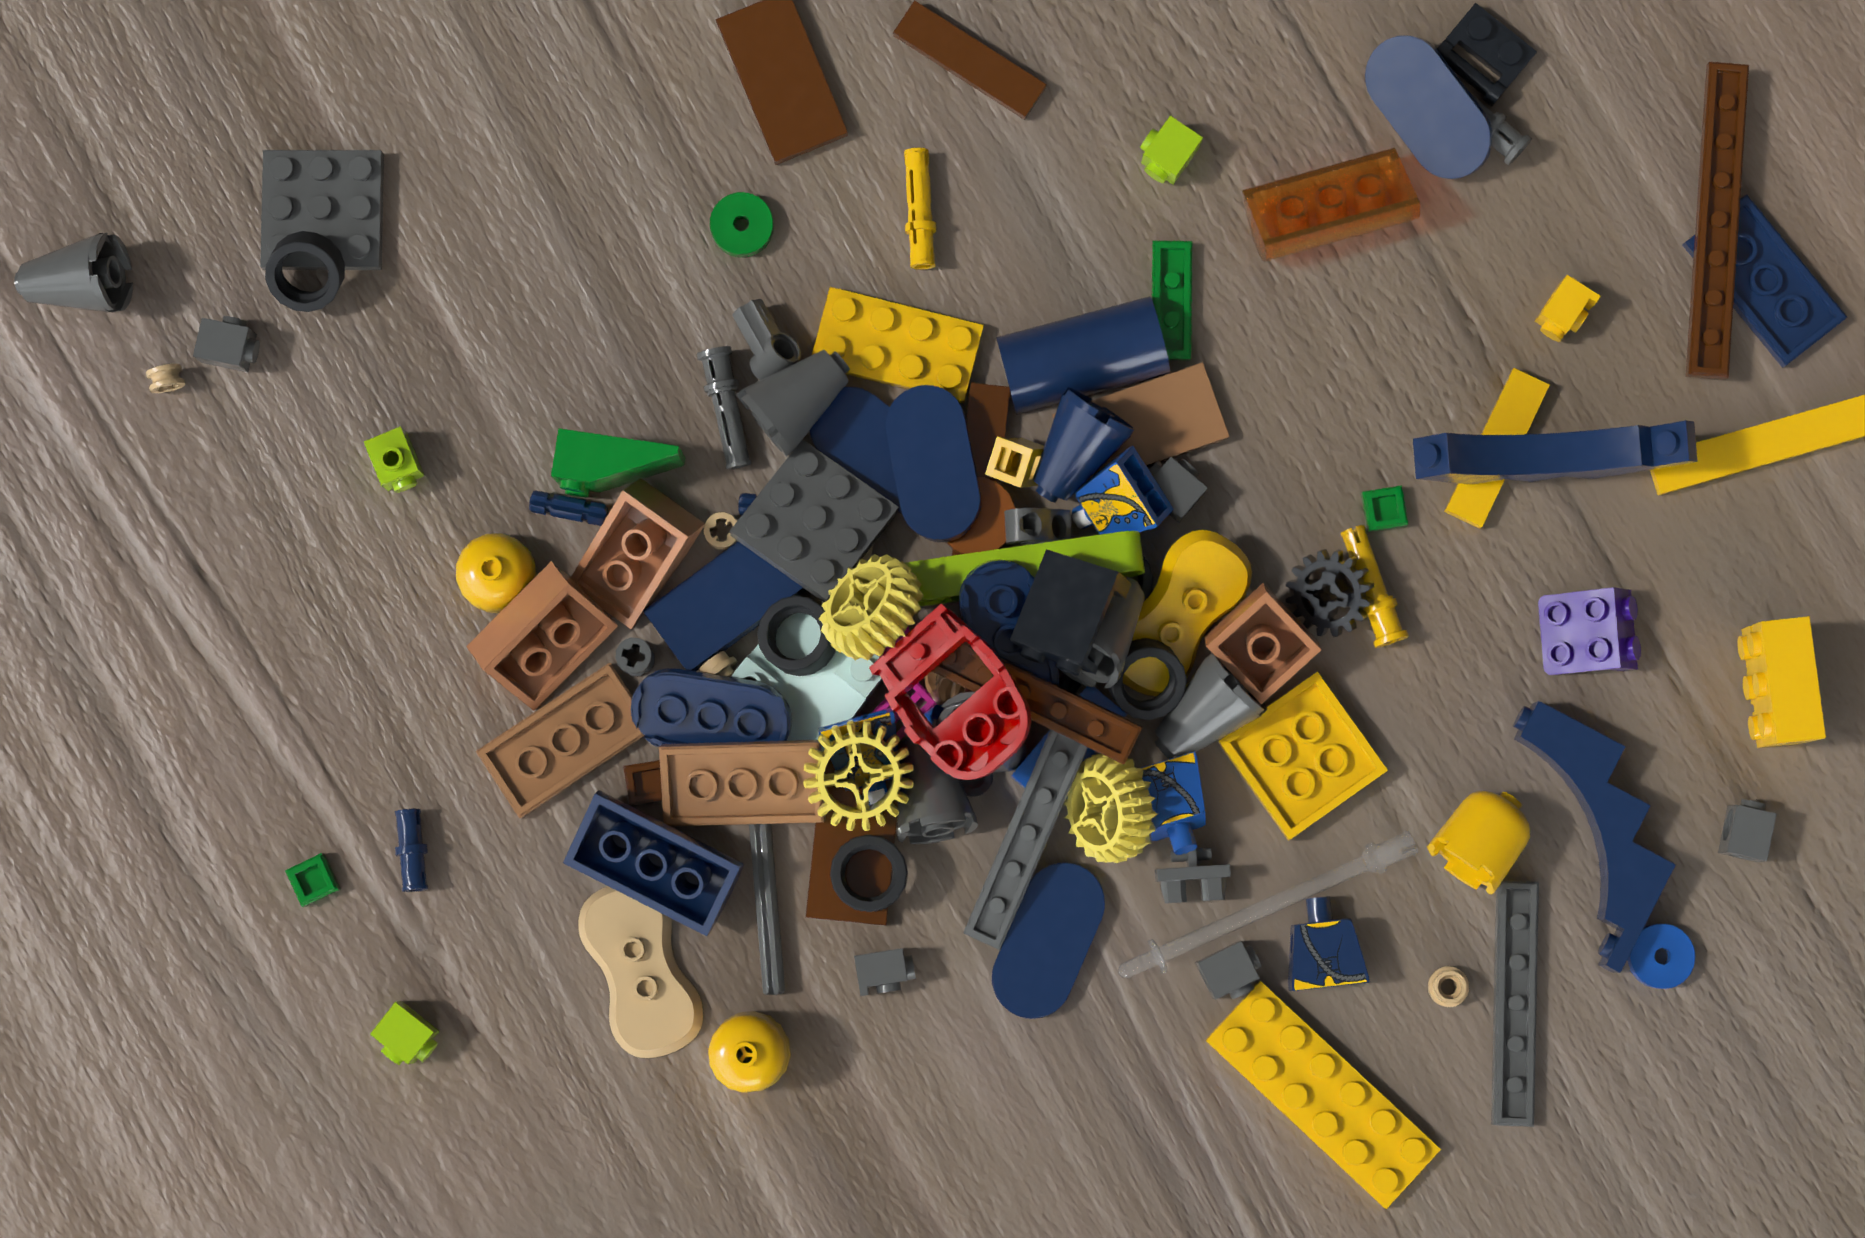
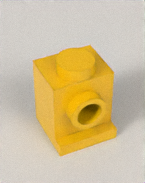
M1566 275L1558 284L1534 322L1542 326L1540 331L1544 335L1560 342L1569 330L1575 333L1578 331L1589 314L1583 308L1585 307L1590 310L1601 296L1574 278Z
M997 436L985 474L1020 488L1038 486L1033 481V477L1044 446L1022 437L1007 439Z

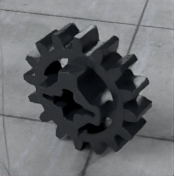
M1323 549L1317 552V560L1310 554L1302 558L1305 567L1301 565L1293 567L1291 571L1298 578L1286 582V587L1294 590V595L1286 598V603H1296L1297 609L1293 614L1296 618L1300 616L1305 618L1303 625L1307 629L1313 625L1317 626V636L1321 637L1330 628L1332 636L1338 637L1342 634L1343 627L1348 632L1357 628L1354 619L1358 621L1367 619L1368 614L1362 607L1374 604V600L1366 596V591L1374 588V583H1364L1362 577L1369 570L1367 568L1357 570L1354 567L1358 559L1356 556L1344 561L1343 550L1334 551L1330 558L1327 549ZM1326 567L1325 571L1322 572L1320 580L1309 579L1315 570ZM1345 575H1346V576L1349 578V580L1351 581L1353 588L1350 586V584H1349L1348 581L1346 580ZM1329 585L1331 586L1330 592L1337 596V598L1329 601V594L1323 590V588ZM1307 599H1309L1315 610L1311 608ZM1339 607H1351L1344 617L1334 619Z

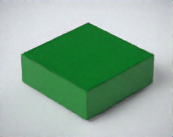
M1402 485L1363 491L1361 493L1367 533L1409 525Z
M320 853L285 870L301 907H306L341 890L324 853Z

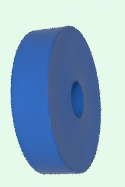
M1652 924L1643 928L1627 961L1632 974L1642 984L1656 989H1669L1680 985L1689 977L1695 964V950L1690 938L1681 929L1669 924ZM1660 948L1664 949L1667 953V960L1663 964H1659L1655 960V952Z

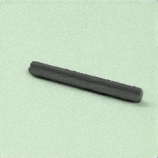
M749 824L763 993L765 995H779L785 991L772 828L771 824Z

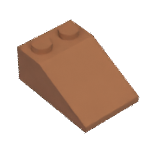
M640 478L621 492L570 578L603 610L628 628L633 629L643 616V611L651 605L685 558L705 523Z

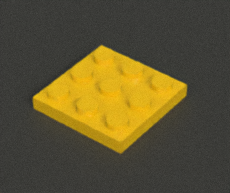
M1318 672L1270 704L1261 717L1218 741L1287 840L1295 837L1388 771Z

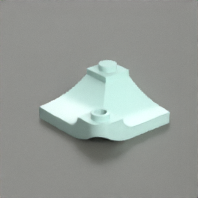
M793 614L786 618L778 628L776 646L787 658H804L812 653L818 645L821 635L820 626L809 614ZM759 644L742 661L731 676L740 679L754 678L756 681L772 686L783 695L792 714V728L787 741L818 740L819 727L855 718L867 703L868 698L883 681L879 675H872L869 669L880 658L876 654H873L868 661L863 658L855 661L853 658L847 657L842 652L839 653L836 650L829 663L816 673L795 676L784 673L766 660L759 648Z

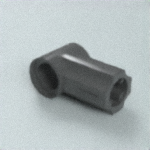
M762 299L751 300L732 314L754 354L750 360V367L759 380L795 364L801 357L798 343L790 335L779 331Z

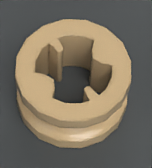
M166 364L147 370L146 377L152 380V384L149 386L150 392L164 393L184 387L186 385L185 379L179 377L182 366L180 364Z
M718 512L706 520L704 535L712 547L718 550H727L737 540L728 533L727 540L719 542L718 536L712 538L711 530L717 529V522L726 521L725 524L729 527L731 524L734 526L737 520L728 513Z

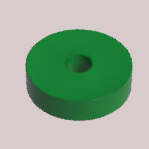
M737 192L725 196L715 205L710 216V231L716 245L723 252L733 257L746 258L754 256L766 248L773 235L774 222L769 207L761 198L751 193ZM739 219H745L749 222V226L744 231H738L734 227L735 223Z

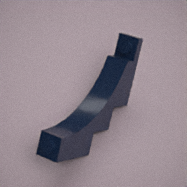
M1687 420L1651 427L1635 425L1589 431L1524 435L1441 433L1413 439L1416 479L1469 485L1503 479L1534 482L1565 476L1596 479L1698 462L1694 421Z
M1537 701L1532 703L1530 708L1523 706L1513 724V727L1518 729L1514 740L1535 752L1559 774L1575 795L1586 815L1594 836L1600 868V902L1597 919L1616 929L1614 934L1608 933L1603 939L1598 950V954L1602 956L1598 965L1612 973H1621L1676 864L1632 842L1651 805L1607 783L1625 746L1554 708Z

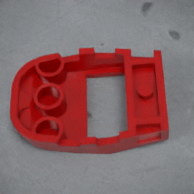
M941 603L905 635L906 637L900 639L894 648L891 647L873 663L869 669L872 675H879L889 691L885 698L891 709L897 712L906 727L904 732L914 744H919L931 756L930 759L946 774L962 780L978 779L993 773L1020 749L1030 730L1031 711L1023 693L994 648ZM964 642H968L994 676L934 728L908 696L907 692Z

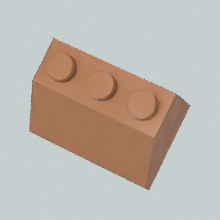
M551 561L466 647L483 671L535 711L618 625L573 579Z

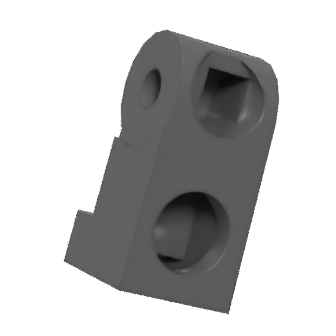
M1017 508L1004 511L1006 544L1031 545L1072 539L1070 510ZM1052 519H1057L1060 526L1058 538L1055 537L1052 531Z

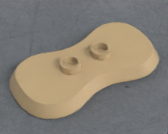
M609 886L592 894L584 902L580 910L578 930L585 949L598 963L606 977L610 992L609 1022L615 1040L627 1053L640 1058H656L682 1049L698 1035L701 1029L703 1006L695 987L685 977L676 963L671 945L672 919Z

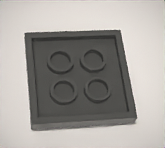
M263 150L260 267L263 270L266 269V263L275 246L288 234L307 231L318 233L335 244L342 254L345 270H382L384 153L381 150ZM292 252L282 263V270H328L319 257L309 252Z
M802 439L732 527L730 536L818 599L825 602L830 598L828 591L834 589L838 584L837 578L842 579L847 574L848 567L856 568L859 561L863 559L897 515L899 507Z

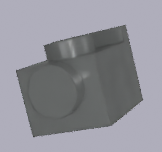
M903 948L854 956L860 996L869 995L870 986H876L877 993L901 990L900 982L916 979L912 955L904 956Z

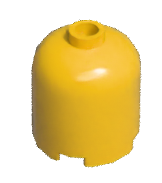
M1476 791L1462 801L1427 845V849L1433 857L1440 853L1448 861L1444 869L1457 879L1476 890L1481 884L1488 887L1485 890L1488 894L1492 895L1530 839V826L1526 816L1520 811L1522 804L1509 793L1501 792L1498 795L1488 791Z
M756 1011L737 1013L724 1020L712 1035L708 1048L709 1066L716 1079L728 1089L742 1093L763 1091L774 1085L787 1070L791 1056L789 1038L782 1026L771 1016ZM745 1046L749 1047L753 1053L747 1052ZM739 1049H741L743 1053L740 1059L738 1058ZM746 1057H753L751 1061L743 1062Z

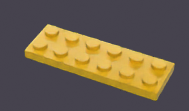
M1261 981L1254 986V989L1237 1004L1205 1039L1213 1049L1384 1209H1387L1441 1150Z

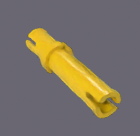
M909 148L904 151L908 203V223L905 224V234L909 235L910 268L926 270L936 267L933 248V234L936 232V222L932 221L929 149Z

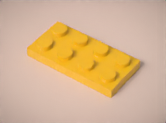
M830 287L812 355L822 350H825L829 355L836 351L850 368L845 373L847 375L907 390L920 385H933L947 390L959 403L964 404L984 325Z

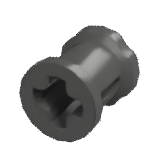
M631 637L625 639L616 649L615 658L617 664L631 676L640 677L646 672L651 671L655 664V654L651 651L650 646L640 638ZM636 647H640V653L645 656L644 662L637 661L635 666L631 667V662L626 658L627 652L634 653Z

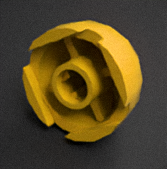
M503 533L485 534L473 539L461 551L456 563V581L461 594L474 607L488 613L501 612L537 576L536 565L531 552L518 539Z

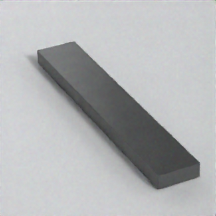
M1050 729L963 934L998 950L1001 949L1088 747Z
M1502 881L1496 890L1491 1125L1534 1127L1539 882Z

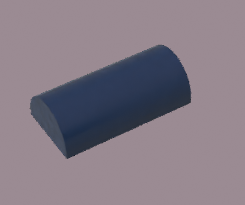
M1150 296L996 337L1016 415L1059 404L1062 394H1064L1067 387L1089 396L1170 374L1162 331Z
M601 790L594 794L563 861L569 867L705 936H708L716 924L744 866V863Z

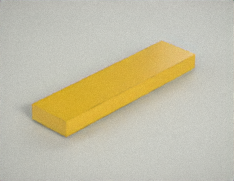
M1513 368L1481 435L1527 434L1550 385ZM1505 479L1473 485L1457 483L1444 512L1481 529Z

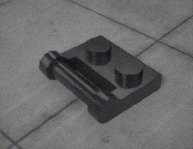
M1477 3L1471 7L1437 48L1452 70L1485 96L1483 100L1491 107L1537 53L1536 50ZM1457 44L1500 77V79L1496 83L1492 82L1453 49Z

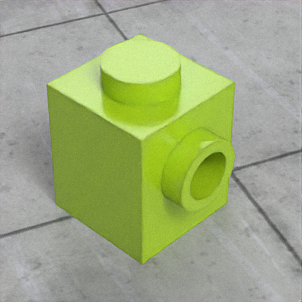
M1169 116L1159 132L1153 128L1140 146V149L1145 151L1141 164L1146 166L1144 171L1160 183H1164L1167 180L1174 185L1200 148L1203 137L1172 116Z
M401 426L364 441L379 482L387 491L394 489L395 493L406 491L417 485L416 479L425 476L408 433Z
M398 1001L392 1005L370 1035L384 1045L381 1052L387 1058L401 1065L403 1061L406 1064H413L417 1059L424 1062L438 1045L434 1038L439 1033V1030L403 1001Z

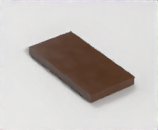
M762 0L715 19L775 165L848 136L845 124L793 0Z
M830 759L824 774L834 773L835 771ZM892 779L885 781L887 790L891 785ZM836 786L826 787L838 802L846 806L857 807L856 797L851 790L845 791L844 787L836 788ZM861 787V788H858L860 795L863 794V790H862V787ZM894 800L892 803L898 809V801ZM831 809L826 814L824 822L815 823L806 918L886 926L888 907L874 912L855 910L841 901L834 891L830 872L832 860L839 848L854 837L867 834L880 836L895 844L897 816H892L885 809L882 812L886 821L885 825L880 826L877 823L876 817L873 816L869 818L870 830L864 831L862 819H855L853 831H848L846 829L847 817L842 816L837 826L831 824V817L834 814V811ZM867 849L859 851L850 858L846 865L845 877L847 884L854 893L861 897L871 898L879 896L891 884L892 864L886 855L877 850Z

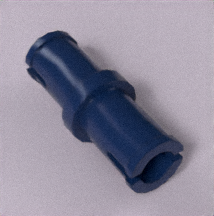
M416 808L395 811L399 847H395V855L400 857L402 892H417L428 889L424 854L428 853L427 844H423L421 809Z

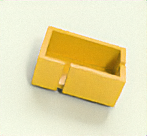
M1810 616L1761 621L1741 629L1742 636H1739L1737 641L1740 659L1746 661L1747 676L1743 677V691L1746 700H1751V705L1753 704L1754 706L1753 716L1748 718V729L1751 739L1756 740L1757 748L1802 744L1825 739L1826 734Z

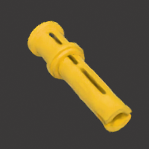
M1365 525L1355 526V530L1350 528L1341 532L1340 535L1344 540L1349 557L1356 556L1358 558L1354 567L1357 570L1363 568L1369 570L1362 577L1364 583H1374V588L1366 591V596L1372 598L1374 604L1363 607V610L1368 614L1376 637L1373 644L1375 648H1380L1409 637L1407 630H1402L1395 607L1398 605L1396 598H1393V595L1388 596L1365 531Z

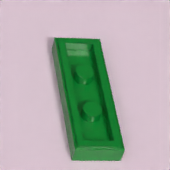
M1152 241L1151 299L1159 320L1168 360L1190 361L1192 334V241Z

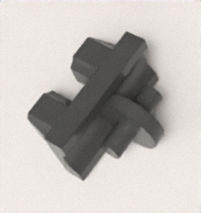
M1197 848L1182 855H1176L1171 850V862L1186 861L1187 867L1154 870L1155 882H1160L1165 904L1187 902L1185 880L1194 879L1201 880L1202 901L1225 900L1226 877H1231L1230 864L1197 866V861L1212 860L1211 848Z

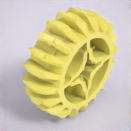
M874 554L868 561L861 559L856 568L848 567L847 574L842 579L837 578L838 584L836 587L828 591L830 595L829 600L821 605L825 610L819 618L823 624L821 631L831 643L830 645L839 653L842 652L855 661L859 658L868 661L873 654L881 657L886 647L894 648L895 641L900 636L906 637L904 631L909 625L915 624L913 615L921 610L918 602L923 597L922 592L919 590L921 583L917 576L911 572L912 569L903 561L900 562L898 559L887 554L882 557Z
M849 720L847 721L848 734L842 735L840 728L834 725L831 727L835 740L830 742L823 734L818 737L819 743L825 748L823 752L813 747L809 749L808 754L818 760L817 764L805 763L804 771L816 774V777L807 778L803 783L805 788L817 787L818 789L808 796L811 804L822 799L824 801L817 811L819 816L823 817L832 809L834 811L831 817V824L833 826H837L842 816L847 817L846 829L848 831H853L855 819H862L863 830L868 831L870 830V817L875 816L877 823L883 826L886 824L882 814L885 809L894 817L899 814V810L892 803L894 800L904 804L908 802V796L900 792L899 789L900 787L913 788V780L903 778L902 774L910 773L914 768L912 763H899L900 760L909 755V751L907 748H901L894 752L893 748L900 741L896 734L885 742L882 740L887 730L885 726L880 725L875 735L870 734V721L865 720L863 722L862 732H855L854 721ZM860 743L869 744L881 750L891 764L881 766V763L870 764L866 762L862 757ZM848 745L849 761L847 765L842 769L835 770L834 773L824 774L831 756L840 748ZM854 756L858 757L859 766H861L863 772H870L869 779L864 778L865 783L862 784V795L859 794L858 785H856L855 780L847 779L848 772L853 774L852 768L855 767ZM892 777L891 785L886 794L876 803L869 805L868 791L875 782ZM836 786V788L846 787L851 789L856 797L857 807L846 806L838 802L826 787Z
M1103 754L1092 755L1091 758L1084 759L1068 793V798L1064 802L1068 810V814L1064 818L1069 819L1071 824L1069 834L1077 836L1076 847H1084L1086 857H1094L1097 862L1119 863L1127 861V858L1136 857L1137 854L1143 853L1144 846L1151 843L1149 834L1156 830L1152 823V818L1158 815L1152 809V801L1155 797L1150 796L1148 791L1151 782L1143 781V769L1135 768L1133 759H1127L1124 765Z

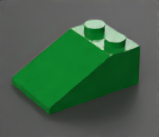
M558 428L551 477L561 489L565 490V494L587 498L589 497V491L601 493L635 482L640 478L644 479L684 466L686 458L680 447L676 445Z

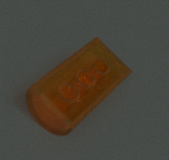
M1395 148L1242 190L1250 231L1263 262L1416 220L1420 217V201Z

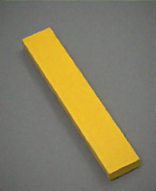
M1865 395L1696 442L1698 462L1650 470L1657 495H1663L1865 437Z

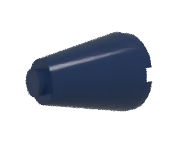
M1067 387L1064 394H1062L1033 477V481L1038 484L1035 491L1053 503H1056L1059 498L1067 501L1131 437L1135 429L1106 407L1097 405L1088 396Z

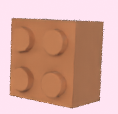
M1264 583L1204 636L1206 647L1261 705L1322 650L1314 635Z

